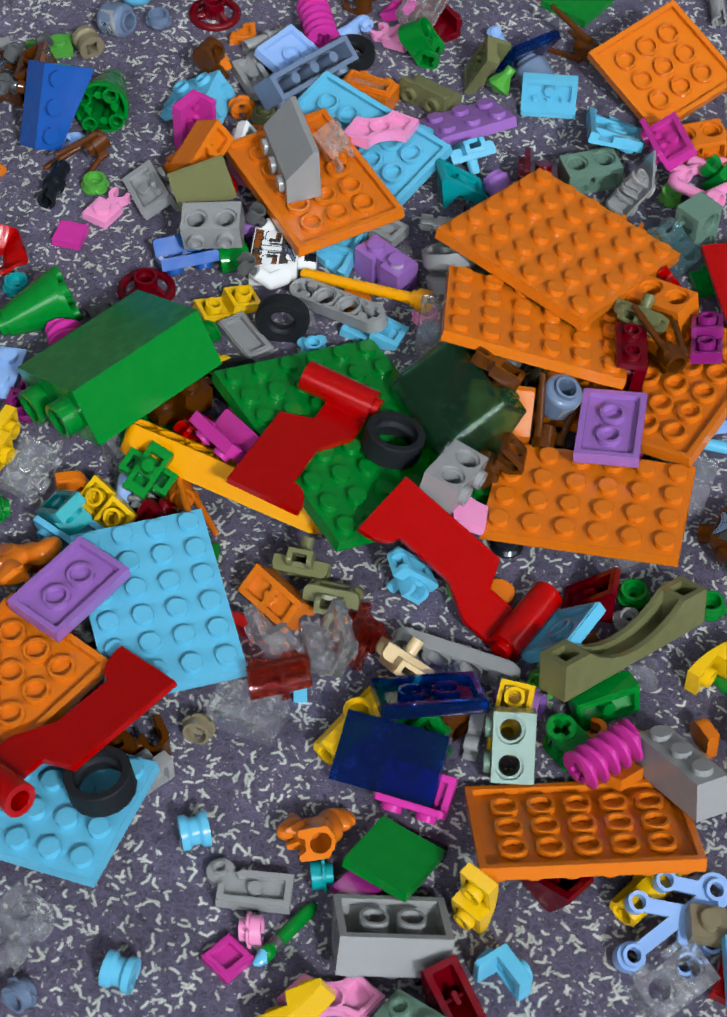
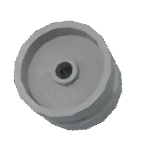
M442 242L426 246L421 250L424 268L432 270L426 275L427 289L433 290L435 296H444L446 274L449 265L455 267L463 266L470 268L473 272L491 275L488 271Z

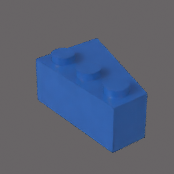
M28 60L19 145L58 151L62 148L93 74V68Z

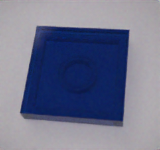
M558 29L512 47L495 72L497 74L503 72L507 65L512 68L517 67V63L531 53L543 55L561 39Z

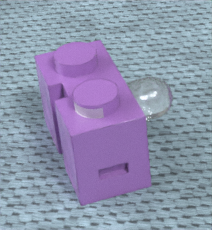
M374 234L355 247L354 272L368 282L373 283L377 281L379 285L406 291H412L417 287L418 263L412 259L413 250L409 245H401L395 248L380 236Z

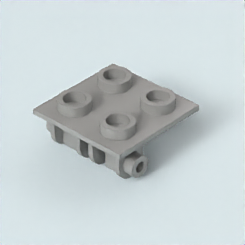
M655 150L606 199L605 208L621 216L624 214L626 217H631L636 213L639 205L653 195L656 189L655 172L657 170Z

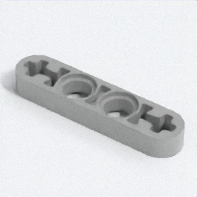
M307 277L296 279L289 286L290 294L303 301L309 311L371 334L382 331L388 325L385 309L378 303ZM326 298H333V300L328 303H320L322 300ZM348 307H357L351 312H343Z
M399 627L391 639L393 643L404 649L414 635L424 642L415 657L425 664L430 665L432 663L441 666V670L460 676L462 674L474 677L473 680L493 687H497L500 684L501 678L517 682L521 674L520 668L508 659L412 628Z

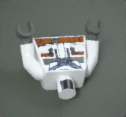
M254 202L246 214V221L248 224L256 225L258 223L260 226L259 228L255 227L251 253L245 251L237 259L239 264L237 267L238 273L242 276L248 275L249 285H263L269 290H274L291 284L298 279L299 270L303 268L316 270L318 254L309 253L298 257L270 218L265 219L263 217L266 214L264 205L260 202Z

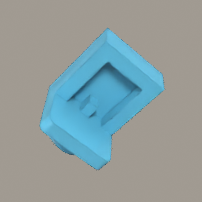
M507 943L496 949H486L476 958L473 970V979L476 983L496 973L517 1002L530 995L533 980L531 968L524 959L516 957Z

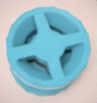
M206 810L198 811L195 816L187 817L184 814L176 816L183 852L190 851L196 845H202L203 847L212 846Z
M110 949L100 969L99 986L107 989L114 986L119 988L121 993L130 995L135 981L140 974L141 958L133 955L126 958L121 956L119 951Z

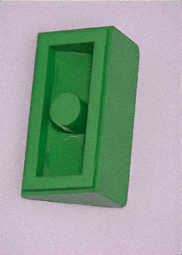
M629 671L614 674L568 701L572 718L583 730L591 728L590 720L592 717L600 718L606 723L638 712L640 709V684Z

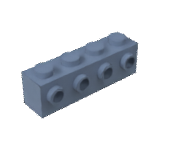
M345 34L254 85L253 89L266 111L275 106L279 109L289 97L295 95L298 99L326 70L339 77L348 72L347 65L356 61L359 57Z

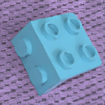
M220 70L210 73L203 72L193 79L178 81L173 86V91L169 99L164 103V108L160 114L164 121L173 119L172 106L192 89H195L215 100L216 119L223 123L230 109L228 103L231 98L236 97V93Z

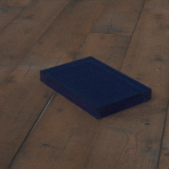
M473 671L375 677L371 679V692L382 720L489 713V701Z
M348 709L329 779L433 808L452 737Z

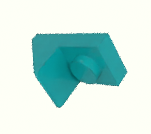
M439 158L436 161L437 187L444 208H447L458 196L474 203H480L487 199L480 177Z
M57 489L35 511L41 518L69 536L79 534L92 521V516L82 506L87 500L79 491Z

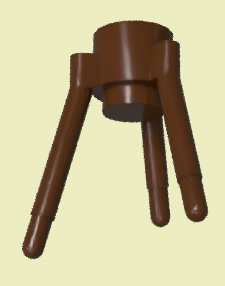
M552 4L551 9L571 28L568 30V34L576 40L573 45L575 54L545 45H539L538 48L571 59L578 64L582 61L589 64L590 61L587 59L588 52L598 47L599 44L582 31L562 10Z
M96 128L87 136L56 151V158L43 165L42 169H49L54 161L58 160L60 163V160H65L83 149L90 158L93 156L97 157L86 173L95 171L100 163L109 156L106 150L111 147V143L104 132Z
M632 304V310L658 346L656 351L657 357L648 351V360L657 366L662 374H676L684 369L690 352L685 346L678 321L672 320L677 344L671 341L663 342L637 304Z
M541 373L538 386V401L536 402L535 398L531 447L563 448L565 437L580 406L567 417L559 435L556 433V427L543 424L546 374Z

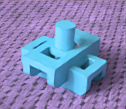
M479 136L453 145V153L445 161L453 165L467 163L469 173L477 174L481 173L477 159L497 152L492 141H485L483 136Z
M399 546L388 552L387 559L394 578L388 581L386 586L391 593L394 594L400 590L402 597L419 605L428 598L429 592H433L438 588V582L432 573L433 569L418 556Z

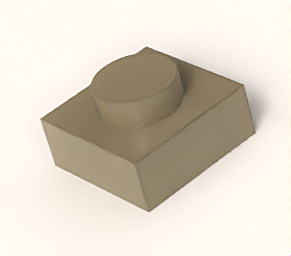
M690 902L685 909L687 943L722 948L721 938L727 934L726 908Z

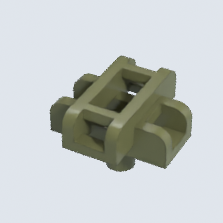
M645 293L640 304L637 306L644 313L656 332L664 333L670 320L663 314L651 310L656 297ZM617 298L613 307L614 312L617 314V319L622 323H634L643 326L631 308L634 303ZM647 331V337L652 338Z
M302 536L299 548L288 546L287 555L274 553L272 566L279 574L308 580L313 578L329 580L332 566L329 563L321 562L315 552L312 551L315 538L309 536Z
M313 578L304 587L302 599L314 601L313 613L323 614L322 624L335 626L337 617L346 608L358 610L362 606L364 590L358 586Z

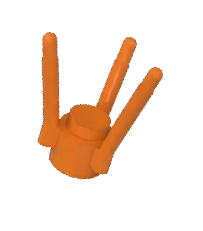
M178 476L177 481L173 484L168 492V496L165 498L174 502L178 506L177 509L184 510L185 512H190L191 506L194 503L197 509H202L205 523L212 534L218 536L219 532L203 505L199 492L193 490L191 482Z

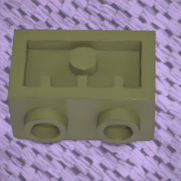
M487 35L464 67L463 93L475 94L480 87L485 85L487 77H491L511 50V42Z
M419 74L412 79L406 76H402L399 79V98L408 104L412 103L425 109L429 114L452 110L454 106L462 102V94Z

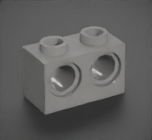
M242 201L187 202L182 204L180 234L184 249L243 248L245 216Z
M455 439L426 469L419 488L446 512L451 514L458 505H466L474 488L479 490L488 476V473L484 470L489 458Z

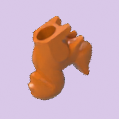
M49 536L41 539L39 542L1 544L0 586H11L28 582L31 579L28 572L35 565H45L60 553L62 549L61 539L57 536Z
M338 807L324 809L317 816L301 818L291 812L279 824L276 834L280 840L288 842L286 843L288 850L300 851L298 858L301 862L322 860L331 857L336 843L343 836V832L356 824V818L351 811Z

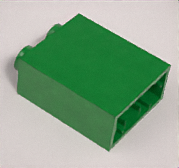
M137 289L18 366L17 369L27 386L26 389L18 394V398L27 415L37 425L48 421L66 439L75 434L101 446L220 366L222 362L197 309Z

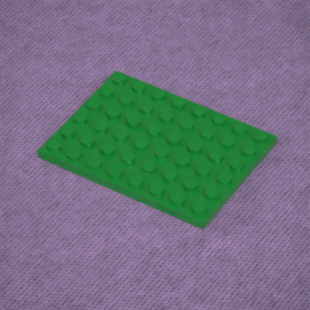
M370 339L213 371L211 382L236 416L259 437L280 411L314 419L324 406L325 401L298 389L301 375L311 360L380 391V399L384 400L380 412L396 411L406 414L423 427L426 439L420 459L413 467L404 470H391L380 467L370 461L363 453L361 447L366 423L354 441L318 452L296 480V483L302 488L304 493V509L336 552L375 542L363 536L357 529L405 477H408L419 487L426 469L454 441L382 350ZM379 435L382 440L389 444L408 446L405 441L398 437ZM491 487L479 490L474 488L471 497L487 505Z

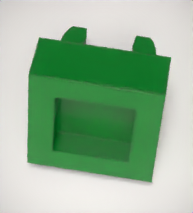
M715 154L705 160L707 163L699 168L701 174L706 177L700 185L705 191L727 181V161L722 163Z
M705 263L700 265L699 271L689 272L688 279L694 291L698 292V298L716 296Z

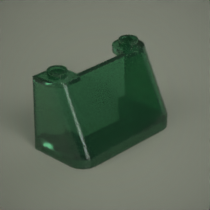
M444 341L438 343L401 371L392 383V387L409 415L423 427L426 435L425 440L438 456L455 439L476 451L488 450L495 454L500 450L503 433L513 432L527 410L519 401L520 396L517 392L509 387H503L502 389L493 386L485 372L470 362L477 350Z

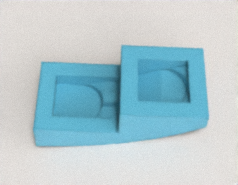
M387 317L388 325L378 333H366L343 324L339 336L354 341L370 339L381 350L396 351L409 331V327Z

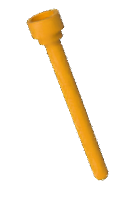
M303 268L300 271L301 278L307 277L330 286L408 303L416 312L429 314L434 305L435 293L433 290L419 288V290L410 292L309 268Z

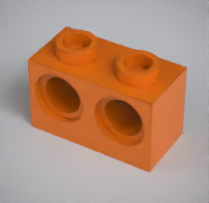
M719 118L683 124L698 152L696 156L705 159L715 154L718 157L727 158V131Z
M647 274L626 296L627 301L637 305L640 304L645 293L655 296L656 299L651 310L663 314L670 320L665 332L675 335L672 320L678 321L681 333L683 334L691 326L692 314H699L698 292Z

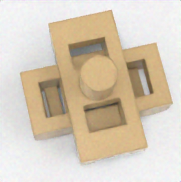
M383 635L376 644V652L380 655L378 661L393 674L412 686H415L418 682L425 683L430 681L436 672L415 657L424 642L414 635L404 649Z

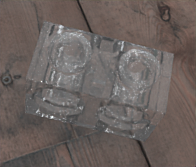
M238 678L220 682L207 703L206 709L207 715L215 723L216 727L271 748L289 717V699L278 691L266 690L251 684L246 679Z
M19 881L0 899V942H7L6 945L0 947V974L2 976L10 968L16 969L21 966L28 955V950L37 940L39 942L46 940L53 931L55 923L52 905ZM27 915L33 916L29 920H20L22 917Z
M676 940L659 953L662 960L655 966L651 967L649 963H646L630 975L633 982L624 991L643 1017H672L720 980L721 977L693 940L682 945ZM679 960L689 964L691 969L689 979L680 975L678 971ZM650 982L656 983L661 988L662 998L660 1002L650 997L648 992Z

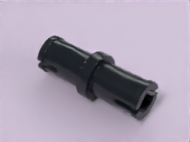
M58 160L54 161L50 173L44 177L42 182L43 189L37 198L39 205L47 209L48 205L50 209L53 208L59 193H62L65 189V179L71 170L69 163L65 160H60V163Z

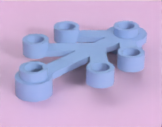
M715 872L706 873L698 880L678 877L675 873L654 874L652 886L657 892L665 894L670 891L693 895L694 897L685 904L649 898L641 890L628 894L625 897L624 906L630 914L639 915L646 913L667 918L637 942L626 941L619 944L612 954L613 964L617 970L626 974L640 970L646 962V954L676 931L674 957L670 961V970L677 977L690 976L696 969V962L691 956V944L687 943L685 909L690 902L717 907L727 906V879ZM661 875L669 879L668 888L660 883ZM711 885H715L718 888V897L711 894ZM634 896L641 900V909L633 906L632 899ZM697 945L699 951L707 956L717 954L722 950V948L714 947V950H710L707 946ZM629 949L633 950L637 955L635 963L629 961L627 957ZM679 959L686 961L688 965L687 972H682L679 969Z

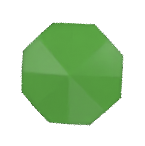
M507 65L503 72L488 78L487 82L493 92L508 96L510 81L516 70Z

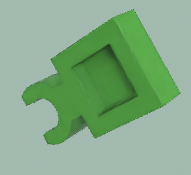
M54 34L50 36L54 41L51 46V52L55 59L74 57L70 34ZM35 40L25 41L26 49L35 45Z

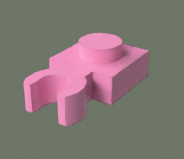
M379 22V31H370L371 39L376 42H382L383 47L402 53L407 51L398 37L400 24H396L391 28L387 23Z
M114 187L109 191L107 199L99 196L82 212V218L103 229H107L123 214V207L130 203L131 195L127 192L124 196L117 197L119 189Z

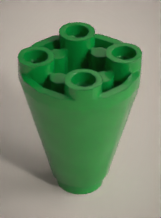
M108 70L89 81L76 112L78 120L86 131L92 132L99 128L103 132H114L124 126L129 115V99L126 80L121 72Z
M57 265L43 272L0 308V331L4 337L9 334L16 336L45 330L47 323L57 318L83 320Z

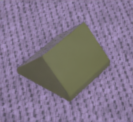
M223 154L167 174L181 213L183 203L221 202L237 198Z

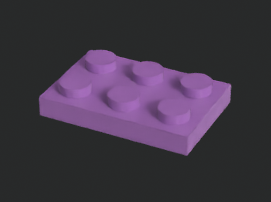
M481 98L477 100V103L467 106L457 105L452 110L443 113L433 112L428 114L427 117L419 119L420 124L433 128L434 135L451 146L461 141L479 136L484 137L517 127L516 116L492 98Z
M584 388L573 462L639 468L648 393Z
M79 535L7 600L8 607L11 611L59 643L131 577L130 570L127 566Z

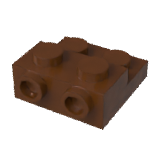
M209 377L200 378L148 413L147 416L156 425L161 427L181 420L190 414L193 415L196 410L203 412L212 409L213 394L215 392L214 384Z

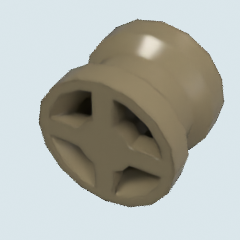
M84 25L77 28L71 38L72 44L78 49L79 54L84 59L101 55L104 50V41L92 26Z

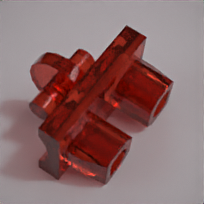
M361 602L358 611H343L340 619V628L342 633L348 634V636L333 637L329 646L334 659L348 661L350 668L357 671L362 670L368 653H375L376 644L382 635L390 640V635L384 630L385 624L378 622L371 615L372 605L369 602Z
M296 650L285 651L280 658L269 661L262 657L249 659L248 665L245 666L248 693L251 700L279 694L281 700L284 701L290 699L291 691L313 687L310 674V658L307 652L299 654Z

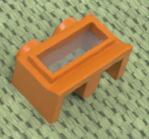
M350 69L342 79L391 110L399 101L400 84L391 78L383 79L370 75L365 70L357 71Z

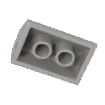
M292 96L263 125L264 138H260L262 153L264 156H269L267 160L270 173L276 174L277 190L279 193H284L287 203L322 196L319 150L297 98Z
M667 724L657 725L649 730L639 732L644 756L643 760L638 763L635 762V764L644 767L643 777L696 823L727 812V770Z
M333 894L332 959L335 976H345L348 978L366 976L383 977L386 979H396L398 977L421 978L420 971L453 954L455 938L444 897L411 896L404 903L394 896Z

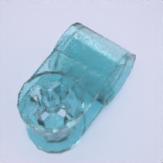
M666 217L661 220L659 226L651 227L647 230L648 234L656 239L660 236V241L668 243L672 249L681 253L678 263L669 269L674 276L682 275L700 260L699 248L692 242L677 219ZM673 227V230L668 233L666 232V230Z

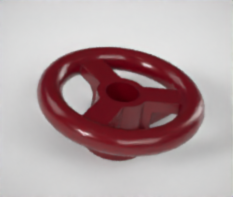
M198 0L190 7L188 16L195 27L205 31L218 32L235 26L240 20L241 10L232 0ZM225 6L233 11L231 19L224 14ZM201 20H217L219 24L205 23Z
M155 268L133 270L126 274L117 286L119 300L124 299L137 289L170 301L176 295V284L173 278L166 272ZM158 279L167 285V291L162 290L158 286ZM134 280L133 290L126 294L128 284Z

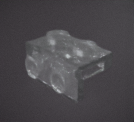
M24 433L0 477V488L28 502H32L37 494L43 496L52 481L51 478L47 477L50 470L55 473L64 458L60 454L64 443L58 440L54 448Z
M333 599L320 624L302 621L299 625V630L309 671L319 675L342 678L350 661L356 658L359 644L354 636L352 618L349 616L346 601Z
M256 605L243 611L248 625L244 626L247 637L253 645L257 644L267 660L270 659L277 667L288 666L293 670V656H307V660L312 657L309 649L285 622L273 626Z

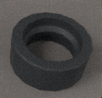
M382 411L368 419L361 447L369 460L380 467L391 470H404L413 467L419 461L426 435L423 427L412 417L396 411ZM379 435L398 437L405 441L408 446L389 444L382 440Z
M106 745L76 771L64 769L63 783L72 806L80 814L92 818L113 815L125 808L136 794V776L128 755L120 748ZM113 769L121 773L117 783L103 792L86 793L79 789L83 780L98 770Z

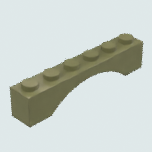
M679 576L659 587L641 612L612 636L589 644L573 643L564 639L540 652L539 688L555 698L567 702L704 623L707 588L683 576Z

